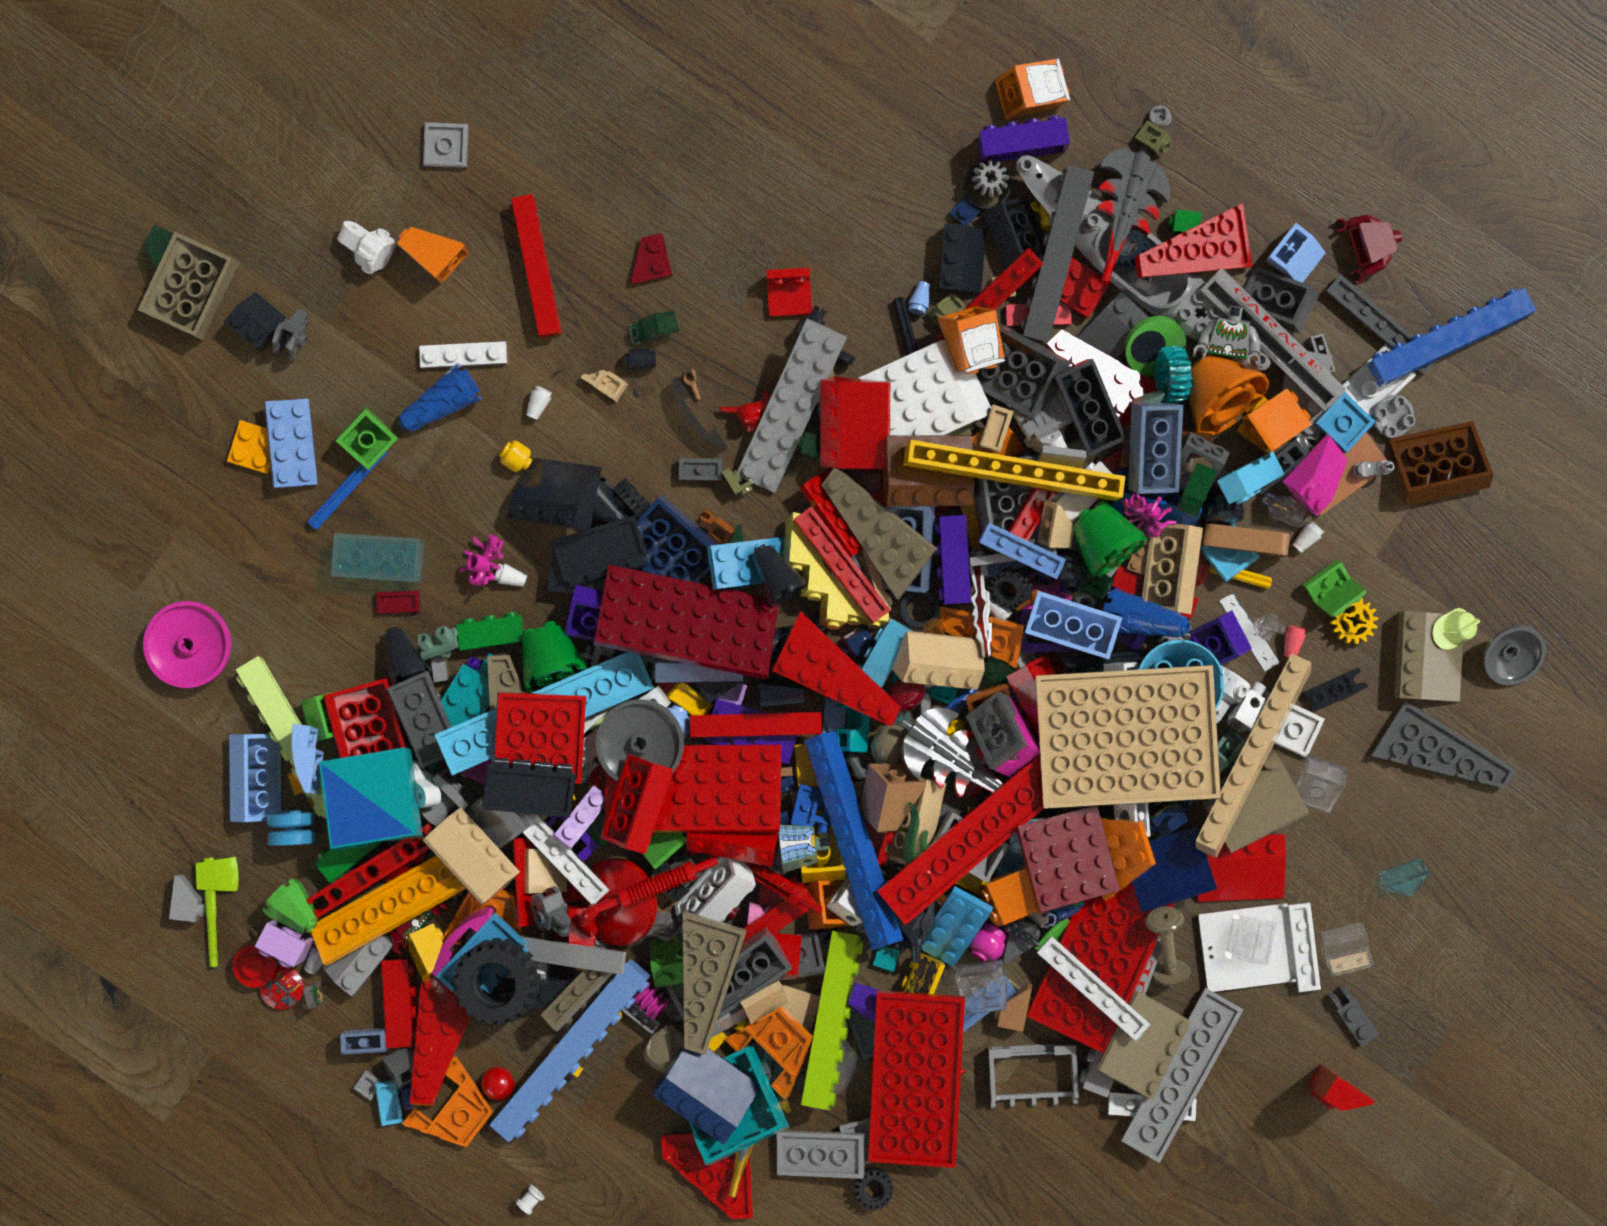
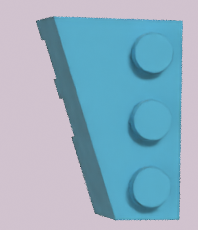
M1272 451L1235 469L1217 481L1228 503L1231 504L1236 501L1237 504H1240L1259 493L1261 487L1285 474Z
M891 619L884 630L880 628L874 638L878 642L874 648L870 646L864 656L867 659L865 665H859L881 688L892 671L905 632L912 631Z

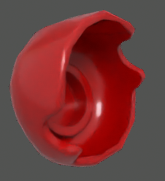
M492 1067L482 1076L481 1086L488 1098L502 1101L512 1096L515 1082L512 1074L505 1068Z

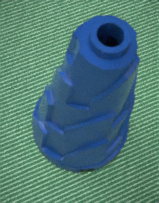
M457 363L450 367V370L440 377L434 385L402 411L403 413L400 414L398 422L404 431H416L435 420H439L482 400L481 395H475L480 390L467 370H458L461 368V364Z
M1112 590L1107 597L1112 598L1111 603L1105 602L1103 612L1122 617L1118 633L1131 635L1135 633L1149 636L1160 635L1177 638L1187 634L1190 629V621H1188L1187 617L1182 616L1181 613L1162 608V605L1146 601L1142 597L1126 593L1123 590Z

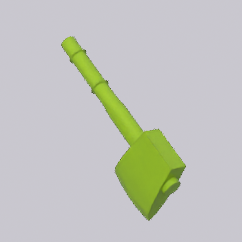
M236 857L216 860L214 858H203V862L196 863L197 889L205 891L209 967L218 966L216 891H237L238 865Z

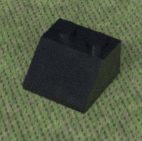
M254 292L239 303L223 322L254 348L263 352L273 340L279 323L283 322L287 317L261 295Z

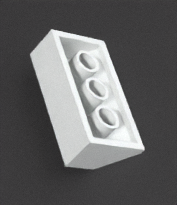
M718 857L717 861L719 864L708 868L689 888L690 892L674 904L677 916L683 911H693L697 915L723 922L726 916L755 887L756 884L751 869L743 861Z

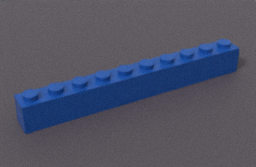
M836 731L804 741L871 949L874 950L902 941L903 937L895 913L876 891L885 882Z

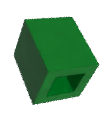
M1176 209L1173 215L1169 216L1168 220L1171 234L1179 235L1201 224L1202 213Z

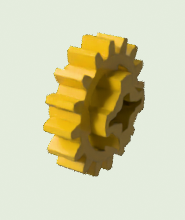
M1361 598L1360 601L1350 605L1353 606L1351 612L1337 615L1335 620L1330 621V624H1335L1336 626L1332 632L1340 633L1338 639L1346 637L1345 643H1350L1351 639H1353L1354 644H1358L1359 638L1366 642V635H1374L1371 629H1377L1378 626L1373 624V622L1379 618L1373 617L1376 609H1369L1370 602L1363 604V598ZM1363 610L1366 613L1368 620L1365 619L1363 615ZM1355 617V619L1361 623L1353 624V622L1347 618ZM1341 622H1343L1346 627L1345 631L1341 626ZM1359 628H1365L1362 633L1355 635Z

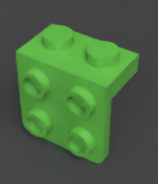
M1338 559L1303 584L1313 603L1331 617L1342 614L1347 607L1360 601L1367 593L1364 587L1350 578L1342 562Z
M677 935L651 940L650 960L655 988L684 983L683 940L681 936Z

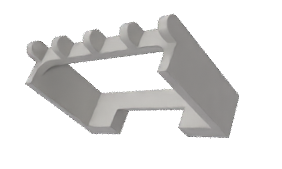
M1075 1043L987 1047L991 1108L996 1107V1100L1010 1099V1107H1015V1099L1031 1098L1032 1106H1037L1036 1098L1053 1097V1105H1058V1097L1067 1096L1072 1097L1073 1104H1078L1079 1092ZM1040 1054L1070 1055L1072 1091L995 1093L994 1058Z

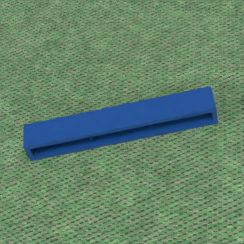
M1514 288L1506 292L1504 298L1498 300L1495 297L1487 301L1485 307L1479 309L1476 306L1466 312L1467 315L1460 318L1457 315L1447 321L1448 324L1441 327L1438 324L1428 330L1430 333L1426 335L1419 333L1411 337V342L1405 345L1400 342L1391 347L1392 351L1386 354L1381 351L1372 356L1373 360L1367 366L1378 387L1381 388L1530 317L1536 311V308L1525 288L1518 291Z

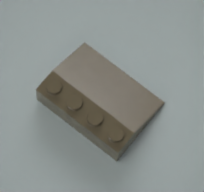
M174 232L138 310L203 340L239 262L232 257Z
M1413 611L1399 612L1394 698L1460 702L1463 643L1455 648L1446 650L1437 646L1433 640V626L1436 620L1445 614Z
M1276 753L1267 757L1225 840V844L1231 853L1309 815V811ZM1228 776L1220 780V792ZM1217 798L1200 799L1208 815Z
M1135 990L1128 1005L1151 1026L1137 1041L1118 1026L1097 1070L1130 1090L1153 1100L1191 1021Z

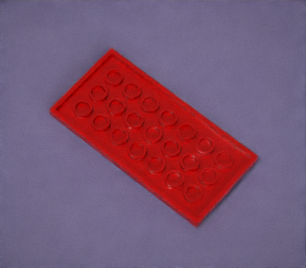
M684 745L682 759L671 775L653 833L780 832L782 746ZM607 772L604 824L618 782L610 777Z
M1139 876L1110 899L1104 900L1101 895L1084 900V906H1081L1080 911L1072 916L1060 944L1129 1004L1160 938V933H1155L1146 927V916L1152 910L1159 907L1173 908L1179 894ZM1051 965L1026 1016L1102 1053H1105L1118 1027L1113 1020Z
M877 990L868 1162L956 1168L965 996Z

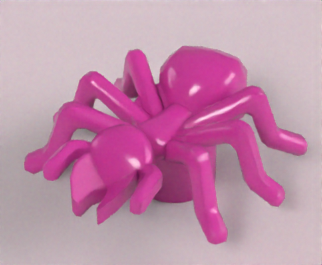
M1133 494L1130 503L1128 499L1121 502L1125 507L1124 514L1131 523L1139 520L1136 527L1139 530L1142 527L1145 536L1156 538L1167 525H1176V521L1167 520L1163 524L1158 522L1166 513L1172 511L1171 508H1168L1161 513V509L1157 506L1162 499L1161 497H1158L1154 503L1146 504L1144 497L1140 498L1139 494L1137 496Z
M492 534L488 537L487 546L479 542L476 537L472 538L474 543L483 549L482 556L467 550L464 551V554L469 556L467 566L458 570L460 572L472 571L468 579L470 584L476 586L486 585L488 581L495 579L490 567L497 570L501 569V566L492 563L490 560L504 558V555L500 553L503 541L500 540L499 542L498 537Z

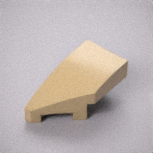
M605 370L581 376L587 383L616 402L629 385L615 374Z

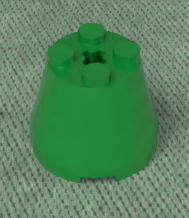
M1106 500L1099 502L1091 511L1089 508L1082 511L1078 515L1080 519L1072 523L1085 563L1093 577L1095 575L1101 577L1123 564V561L1132 555L1131 552L1133 554L1138 553L1148 541L1142 531L1108 504Z
M555 621L546 622L543 624V627L523 631V683L527 693H533L588 669L569 636L565 634L564 628L556 625Z

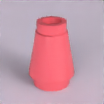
M1288 625V629L1285 630L1284 656L1290 657L1291 653L1297 656L1306 637L1304 628Z

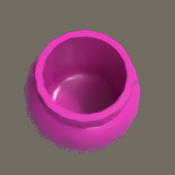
M984 922L969 944L972 950L971 955L984 963L986 960H996L1005 949L1004 942L1007 939V935L996 926Z

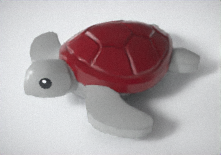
M899 679L891 686L888 695L901 706L899 713L908 712L920 705V713L922 714L930 708L931 697L926 693V689L933 685L902 682Z

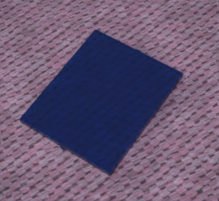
M1197 827L1149 841L1156 864L1137 879L1130 882L1133 885L1142 913L1217 890L1208 862V856H1206L1205 852L1196 849L1195 841L1199 835Z

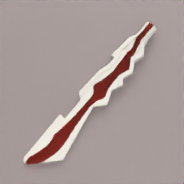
M981 543L977 544L968 557H972V552L982 551ZM987 564L969 566L976 593L971 597V601L975 606L972 613L975 617L973 625L977 629L976 638L981 643L982 656L989 657L991 656L992 623L988 621L990 596L989 592L985 590L984 576H988Z

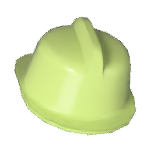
M1454 609L1436 620L1432 631L1433 640L1441 649L1449 650L1455 648L1476 635L1477 624L1480 623V620L1475 619L1472 614L1464 609Z

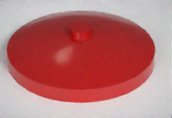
M611 858L593 865L590 870L609 889L594 905L618 896L616 890L624 887L627 889V886L631 887V884L635 885L639 881L642 882L648 876L640 867L626 859ZM656 894L655 896L652 895L651 898H644V901L640 900L639 903L636 901V904L632 903V906L624 909L620 904L598 913V916L595 917V924L598 928L596 936L606 943L617 946L629 945L642 939L650 931L656 918ZM586 898L579 901V904L591 905Z

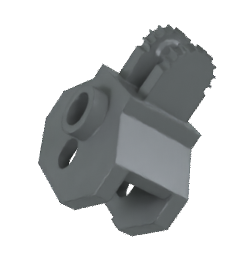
M304 309L296 310L291 319L285 318L283 322L279 323L272 340V352L277 354L285 347L289 352V360L293 361L298 357L301 348L305 346L308 338L306 336L307 313Z
M552 886L546 889L547 897H544L541 893L531 896L530 911L538 928L553 929L562 937L569 935L571 919L567 914L568 907L562 898L560 890L556 886Z

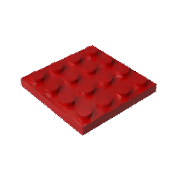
M497 692L494 757L509 758V767H511L513 759L531 760V769H533L534 761L552 762V771H555L556 763L572 764V772L576 774L575 784H581L586 696Z

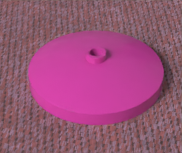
M181 601L164 607L151 619L144 634L143 650L148 666L159 679L175 687L195 688L213 681L222 673L231 655L232 639L225 620L214 609L198 602ZM189 641L193 642L191 649L187 647Z

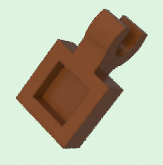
M705 510L696 521L699 526L708 530L707 535L718 544H727L736 530L719 517L714 520L713 514L708 510Z

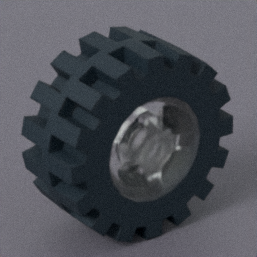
M1131 230L1128 233L1115 263L1119 270L1133 272V269L1137 271L1135 256L1151 249L1144 235L1139 231L1136 233L1135 230Z

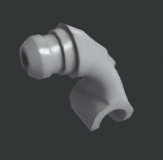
M1386 460L1376 462L1364 461L1356 463L1353 469L1356 477L1363 478L1389 474V472L1394 470V464Z

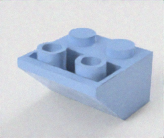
M1295 223L1265 261L1285 277L1303 283L1326 252L1313 235Z

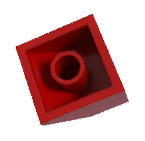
M567 904V914L571 919L570 933L562 937L552 929V941L593 947L596 940L593 932L591 931L592 937H587L584 934L583 927L579 924V918L583 910L588 906L584 904Z

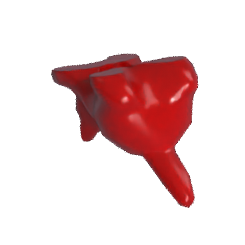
M764 389L763 397L760 401L746 403L740 407L721 406L719 410L726 414H736L739 421L744 425L745 431L755 433L772 394Z

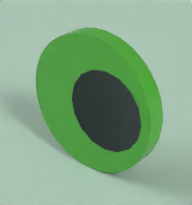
M1165 316L1149 317L1138 322L1127 334L1123 346L1124 356L1134 371L1145 376H1155L1154 364H1156L1159 350L1167 346H1177L1186 349V337L1181 327L1173 319Z

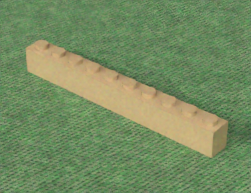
M1291 653L1220 792L1221 798H1217L1195 841L1196 849L1217 858L1311 673L1310 661Z

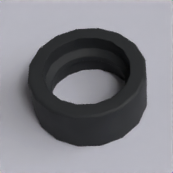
M930 590L925 593L908 591L901 599L899 613L907 625L916 629H924L931 626L938 619L940 602L938 597ZM915 596H924L931 601L933 611L931 616L924 621L912 619L907 612L908 602Z

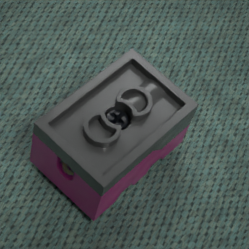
M998 691L969 713L966 718L989 768L1011 776L1039 755L1040 747L1030 732L1032 729L1022 715L1023 710L1019 705V701Z

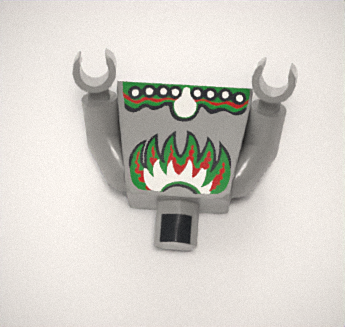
M1230 306L1228 318L1219 317L1218 320L1211 321L1202 331L1198 344L1194 348L1193 357H1195L1196 352H1202V360H1204L1208 352L1246 358L1249 368L1252 361H1257L1259 368L1261 366L1259 356L1260 339L1256 329L1250 326V321L1241 320L1243 308Z

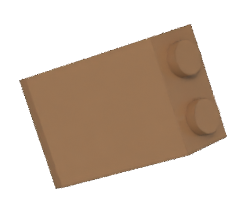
M904 763L869 764L860 801L863 816L878 832L897 831L925 789L926 782L921 777L919 779L914 778L906 769Z

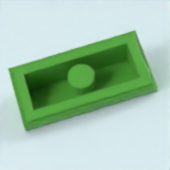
M1065 919L1056 922L1054 926H1050L1038 939L1039 947L1035 948L1039 951L1051 937L1059 942L1070 920Z

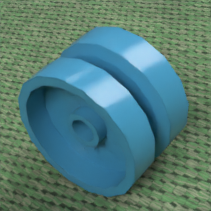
M291 810L267 814V826L272 828L281 827V830L271 831L267 834L268 845L316 843V831L313 829H302V826H310L315 823V812Z

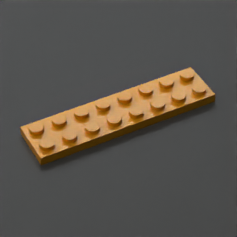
M437 855L316 922L317 926L311 933L322 963L326 966L330 965L467 888Z

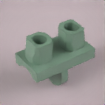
M444 625L437 628L433 636H429L426 633L418 635L420 657L426 660L440 654L444 659L449 658L450 650L458 648L457 629L455 627L448 629Z

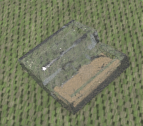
M1363 922L1320 933L1331 977L1374 967Z

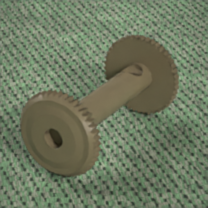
M1172 907L1156 908L1147 914L1145 919L1146 927L1149 930L1160 933L1163 961L1156 964L1152 976L1157 983L1164 986L1180 985L1190 976L1188 964L1178 959L1176 960L1173 932L1182 927L1184 917L1179 910Z

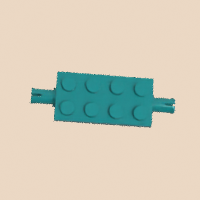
M487 656L479 669L475 670L463 664L441 700L452 727L486 713L490 706ZM438 762L430 765L428 769L434 772Z

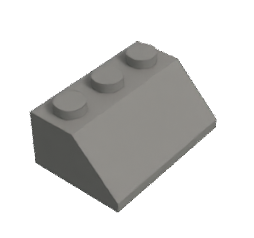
M948 811L937 830L934 842L960 821L962 817ZM1002 843L970 870L969 873L988 883L1009 844Z
M384 934L330 965H323L322 967L339 987L350 996H354L381 964V961L390 953L394 944L391 938Z

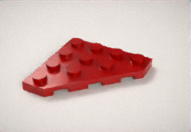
M693 1132L661 1134L662 1157L674 1166L681 1175L691 1184L693 1183L710 1201L722 1209L729 1218H753L750 1156L741 1176L735 1198L728 1196V1191L734 1172L736 1153L713 1165H705L693 1137Z

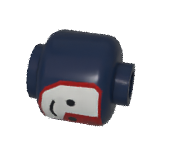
M856 628L843 637L844 646L841 648L848 657L852 656L854 659L860 660L865 656L869 647H873L875 642L866 629Z

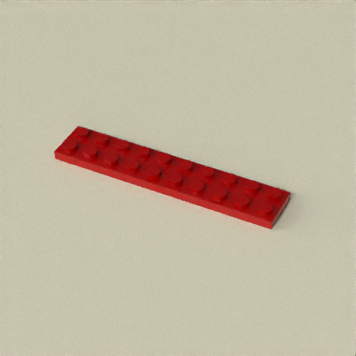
M1040 754L876 890L904 925L908 924L1016 832L1015 827L1026 824L1044 809Z

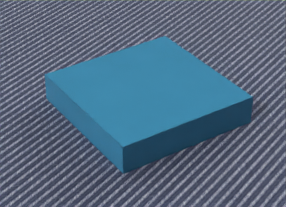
M1344 392L1320 416L1314 425L1325 435H1330L1339 449L1347 453L1376 421Z

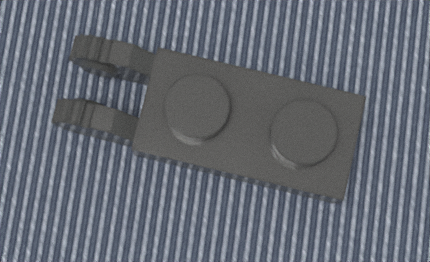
M1343 985L1340 987V991L1348 1002L1341 1005L1335 994L1331 993L1328 996L1337 1008V1013L1362 1047L1376 1038L1379 1033L1356 999L1352 997Z

